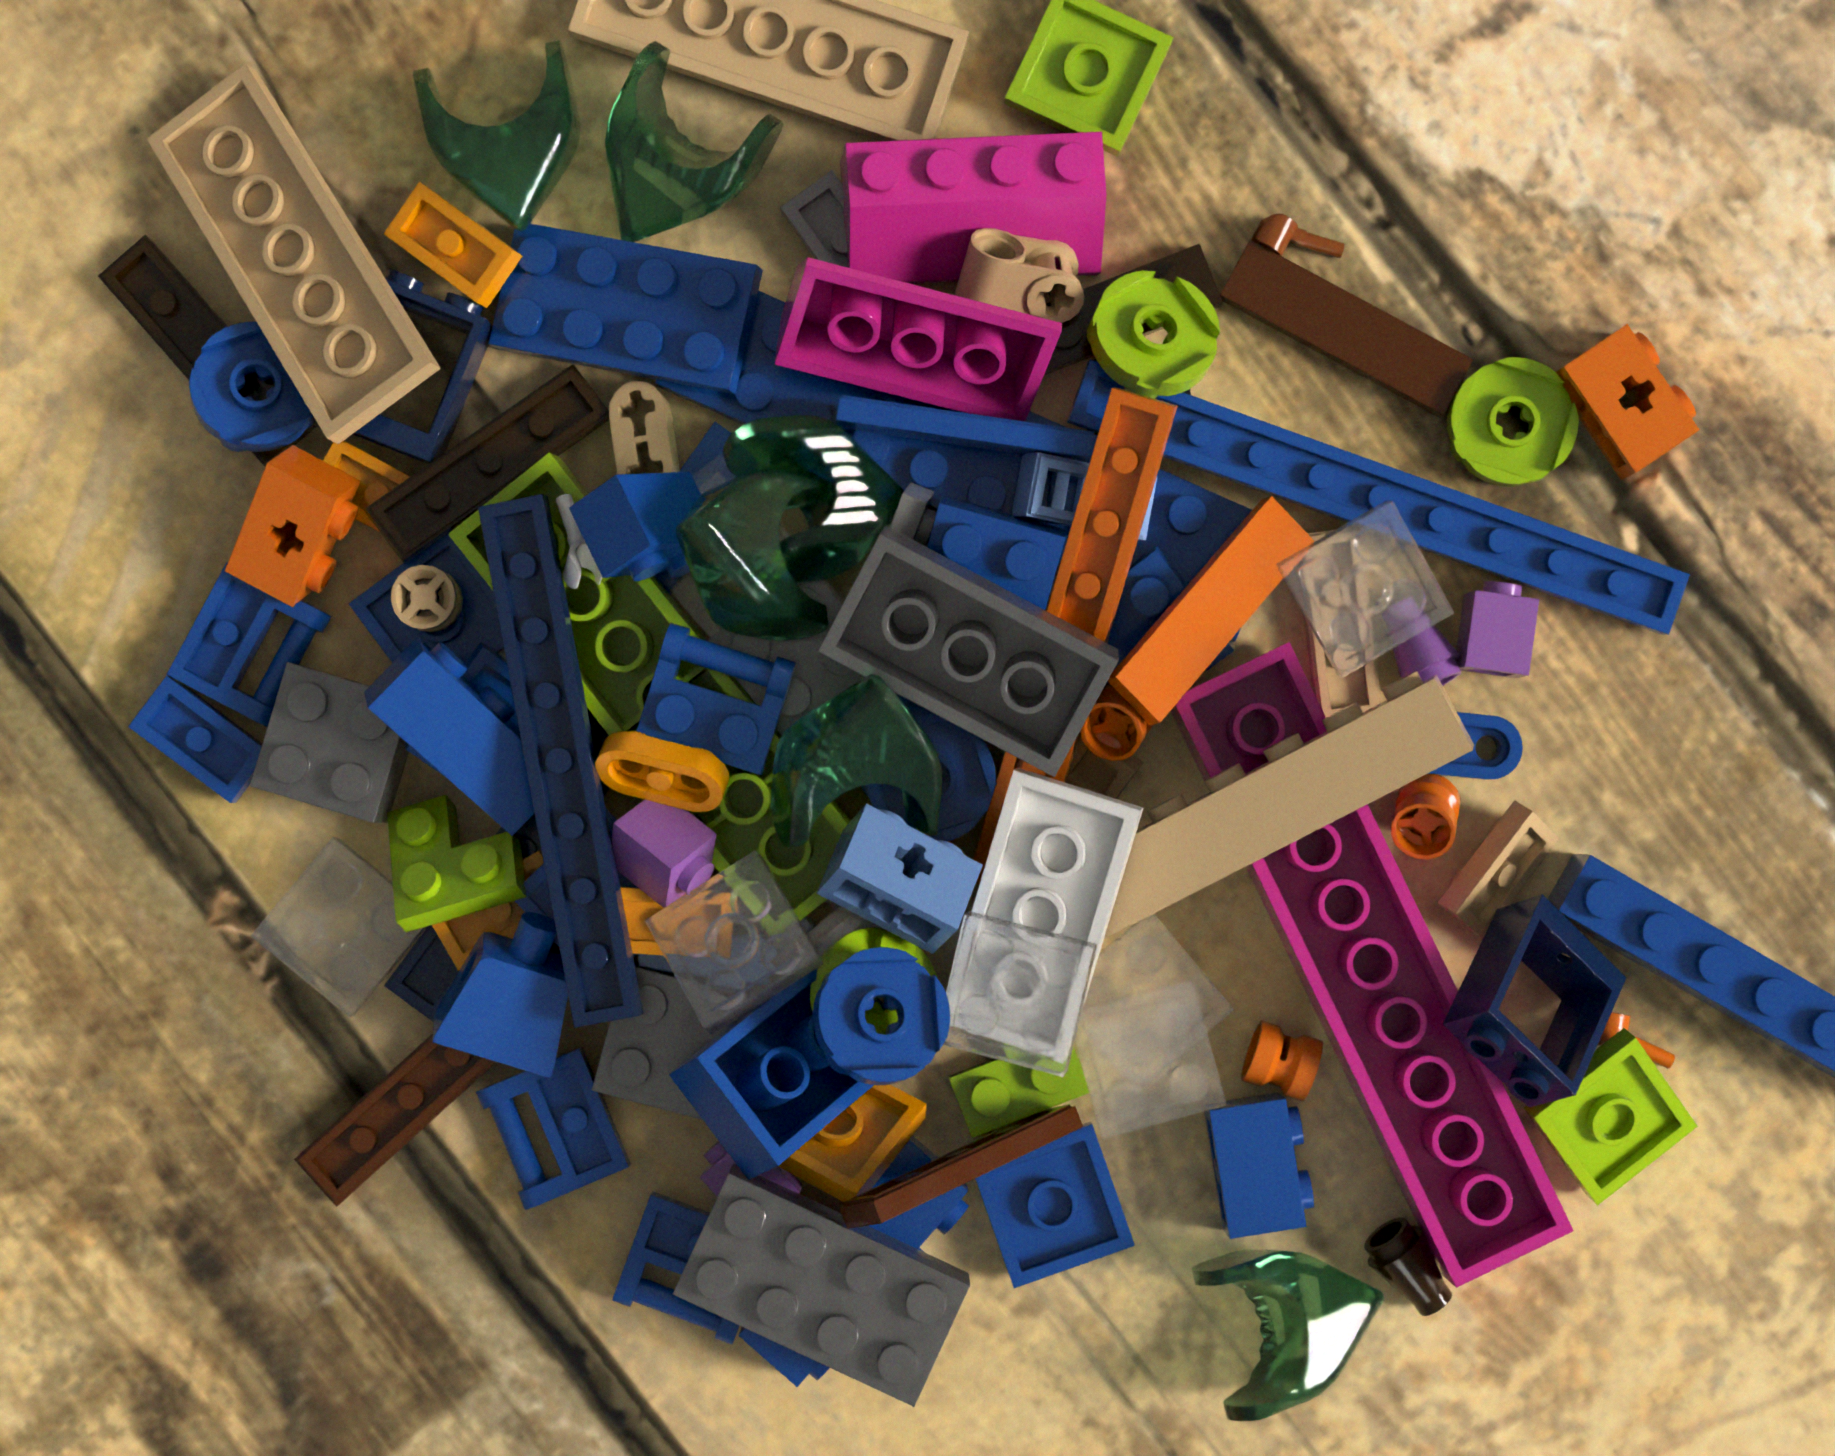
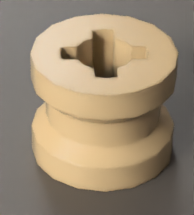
M417 565L406 569L397 577L392 586L391 603L393 611L403 623L420 631L437 632L445 630L457 620L462 611L463 596L460 586L452 576L434 566ZM441 587L440 591L438 592L439 601L437 602L436 592ZM430 609V611H421L419 614H417L420 610Z

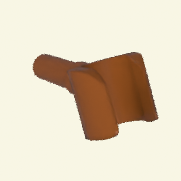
M1273 214L1261 220L1251 238L1252 241L1280 256L1284 253L1289 242L1298 247L1337 258L1342 256L1345 245L1342 242L1308 233L1306 230L1298 228L1294 220L1283 214Z

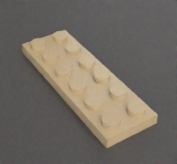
M578 0L568 27L570 37L881 141L935 139L969 39L968 30L878 0Z
M244 63L147 138V141L327 439L340 444L441 369L256 70Z

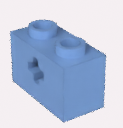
M866 803L843 829L816 894L933 954L958 930L983 864L964 855L962 850L956 845L944 840H935L912 828L899 815L888 810L877 809Z

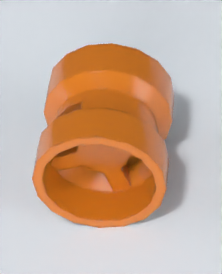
M1107 682L1081 728L1080 734L1082 741L1093 754L1105 760L1120 761L1134 755L1153 725H1150Z
M1426 774L1400 787L1392 818L1391 836L1395 845L1404 854L1416 859H1433L1449 851L1454 843L1461 798L1457 788L1448 779L1437 774Z
M1261 1020L1253 1033L1242 1067L1241 1081L1258 1087L1269 1083L1280 1087L1284 1096L1304 1101L1310 1092L1318 1071L1323 1051V1041L1307 1035H1302L1298 1038L1284 1035L1280 1026Z

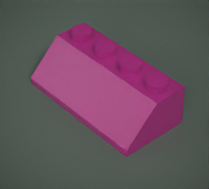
M1102 132L845 143L840 160L841 183L843 185L844 227L846 229L848 268L909 284L958 282L972 233L978 229L995 228L1014 235L1043 240H1058L1066 243L1075 251L1079 264L1077 276L1099 275L1101 273L1107 196ZM1054 257L1056 269L1061 270L1059 259Z
M807 257L796 267L784 305L774 365L964 413L1025 422L1062 332V323Z

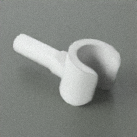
M571 494L561 495L556 498V503L568 535L567 541L570 547L563 571V579L570 588L577 589L581 578V567L592 571L597 585H600L602 575L569 510V507L574 504Z

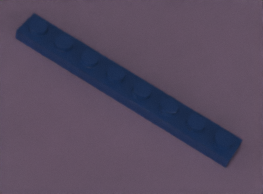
M540 494L480 506L478 510L574 1028L637 1017L644 1014L601 781L595 768L596 754L548 496Z

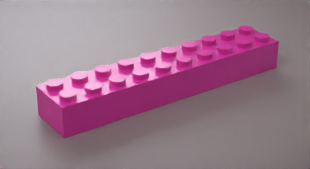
M1290 642L1188 690L1171 710L1204 782L1240 763L1245 774L1267 763L1268 760L1263 751L1296 733H1299L1303 743L1327 731L1322 722L1326 718ZM1368 804L1246 866L1412 1214L1423 1231L1442 1276L1457 1288L1573 1232L1574 1230L1502 1081L1479 1059L1472 1056L1465 1049L1464 1045L1443 1025L1458 990Z

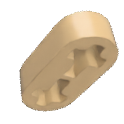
M632 381L622 385L614 393L609 403V419L617 475L639 474L643 472L645 468L643 451L646 450L649 452L651 461L658 468L663 469L661 473L680 472L673 417L669 402L653 385L647 382ZM643 399L651 408H655L653 412L645 414L646 435L642 436L638 425L630 417H626L627 414L636 411V401Z

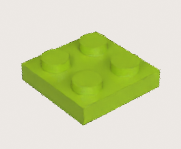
M1051 0L1005 96L1004 104L1065 133L1102 132L1103 150L1118 157L1174 37L1095 0Z
M1625 1028L1595 1050L1575 1096L1533 1107H1528L1527 1105L1523 1107L1582 1190L1597 1206L1698 1127L1639 1041Z

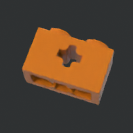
M1628 324L1556 371L1564 382L1562 386L1569 393L1571 403L1575 402L1580 421L1620 480L1637 473L1700 430L1692 419L1696 416V411L1689 397L1677 385L1670 387L1657 368L1660 358L1656 349L1645 335L1640 332L1634 334ZM1634 389L1640 399L1632 407L1625 410L1621 406L1619 399L1626 392Z
M294 445L267 462L225 572L291 607H294L312 591L318 594L321 593L330 581L337 565V560L330 557L336 540H342L347 535L357 517L359 507L353 504L352 501L360 480Z

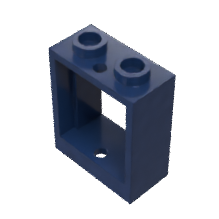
M388 269L385 279L404 310L467 334L428 433L379 414L352 435L420 462L430 464L446 453L489 345L492 325L486 318L480 316L483 306L450 292L447 293L444 301L421 293L424 287V283L401 272Z
M1541 894L1496 910L1443 1025L1464 1045L1465 1049L1472 1056L1479 1059L1508 1087L1513 1096L1523 1101L1528 1107L1564 1099L1577 1094L1627 977ZM1521 961L1561 999L1540 1049L1498 1010Z

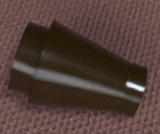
M1399 1217L1384 1223L1368 1237L1364 1244L1365 1250L1370 1255L1368 1265L1409 1300L1422 1316L1438 1312L1450 1301L1452 1292L1445 1284L1423 1231L1419 1226H1411L1406 1218Z

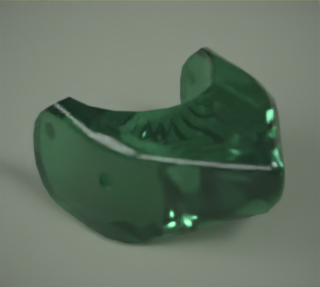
M560 40L545 43L546 78L538 98L526 112L514 120L498 126L484 127L468 124L450 115L442 105L430 69L424 68L413 71V80L423 127L434 156L445 172L460 188L518 231H524L529 227L567 170L579 145L581 133L579 114L566 55Z
M658 41L648 44L637 56L607 121L605 137L606 159L621 240L637 242L701 219L736 198L758 176L783 128V121L772 114H768L758 122L738 150L730 152L711 151L691 143L687 136L678 132L674 121L667 115L662 84L670 56V49Z
M793 415L756 419L732 432L723 446L722 455L731 473L739 479L758 480L776 487L793 500L803 512L808 522L809 529L783 539L768 552L763 568L768 581L773 586L834 578L852 569L873 548L883 528L891 526L902 493L904 492L903 488L844 429L829 419L822 417Z
M771 469L748 472L704 492L678 523L676 537L703 606L711 619L724 630L744 636L781 641L811 637L828 629L827 606L810 598L798 587L787 569L779 541V526L783 511L802 507L818 500L821 495L820 479Z
M870 674L799 718L781 736L774 757L771 808L775 831L784 847L803 846L809 840L816 819L829 803L849 790L873 783L889 784L901 788L904 809L909 825L928 836L937 835L942 794V768L937 750L915 715L879 675Z
M1245 1249L1193 1266L1192 1272L1195 1285L1217 1286L1232 1283L1245 1291L1247 1298L1255 1304V1313L1262 1321L1260 1332L1264 1340L1259 1349L1261 1360L1253 1369L1248 1384L1223 1401L1227 1419L1232 1421L1262 1420L1321 1395L1337 1380L1381 1307L1384 1301V1294L1380 1290L1302 1252Z

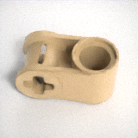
M995 228L978 229L972 233L957 283L956 296L1060 323L1068 321L1077 315L1084 303V291L1080 281L1076 278L1079 267L1075 251L1068 244L1058 240H1043L1014 235ZM1054 257L1059 259L1061 270L1056 269ZM1044 293H1049L1050 307L1046 305Z

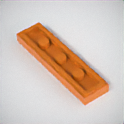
M1273 496L1261 499L1115 668L1108 682L1150 725L1161 723L1308 550L1314 540Z

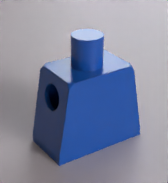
M527 912L521 915L513 939L492 932L481 934L436 1009L432 1042L551 1078L555 1067L568 999L561 954L550 951L557 934L555 922L543 915Z

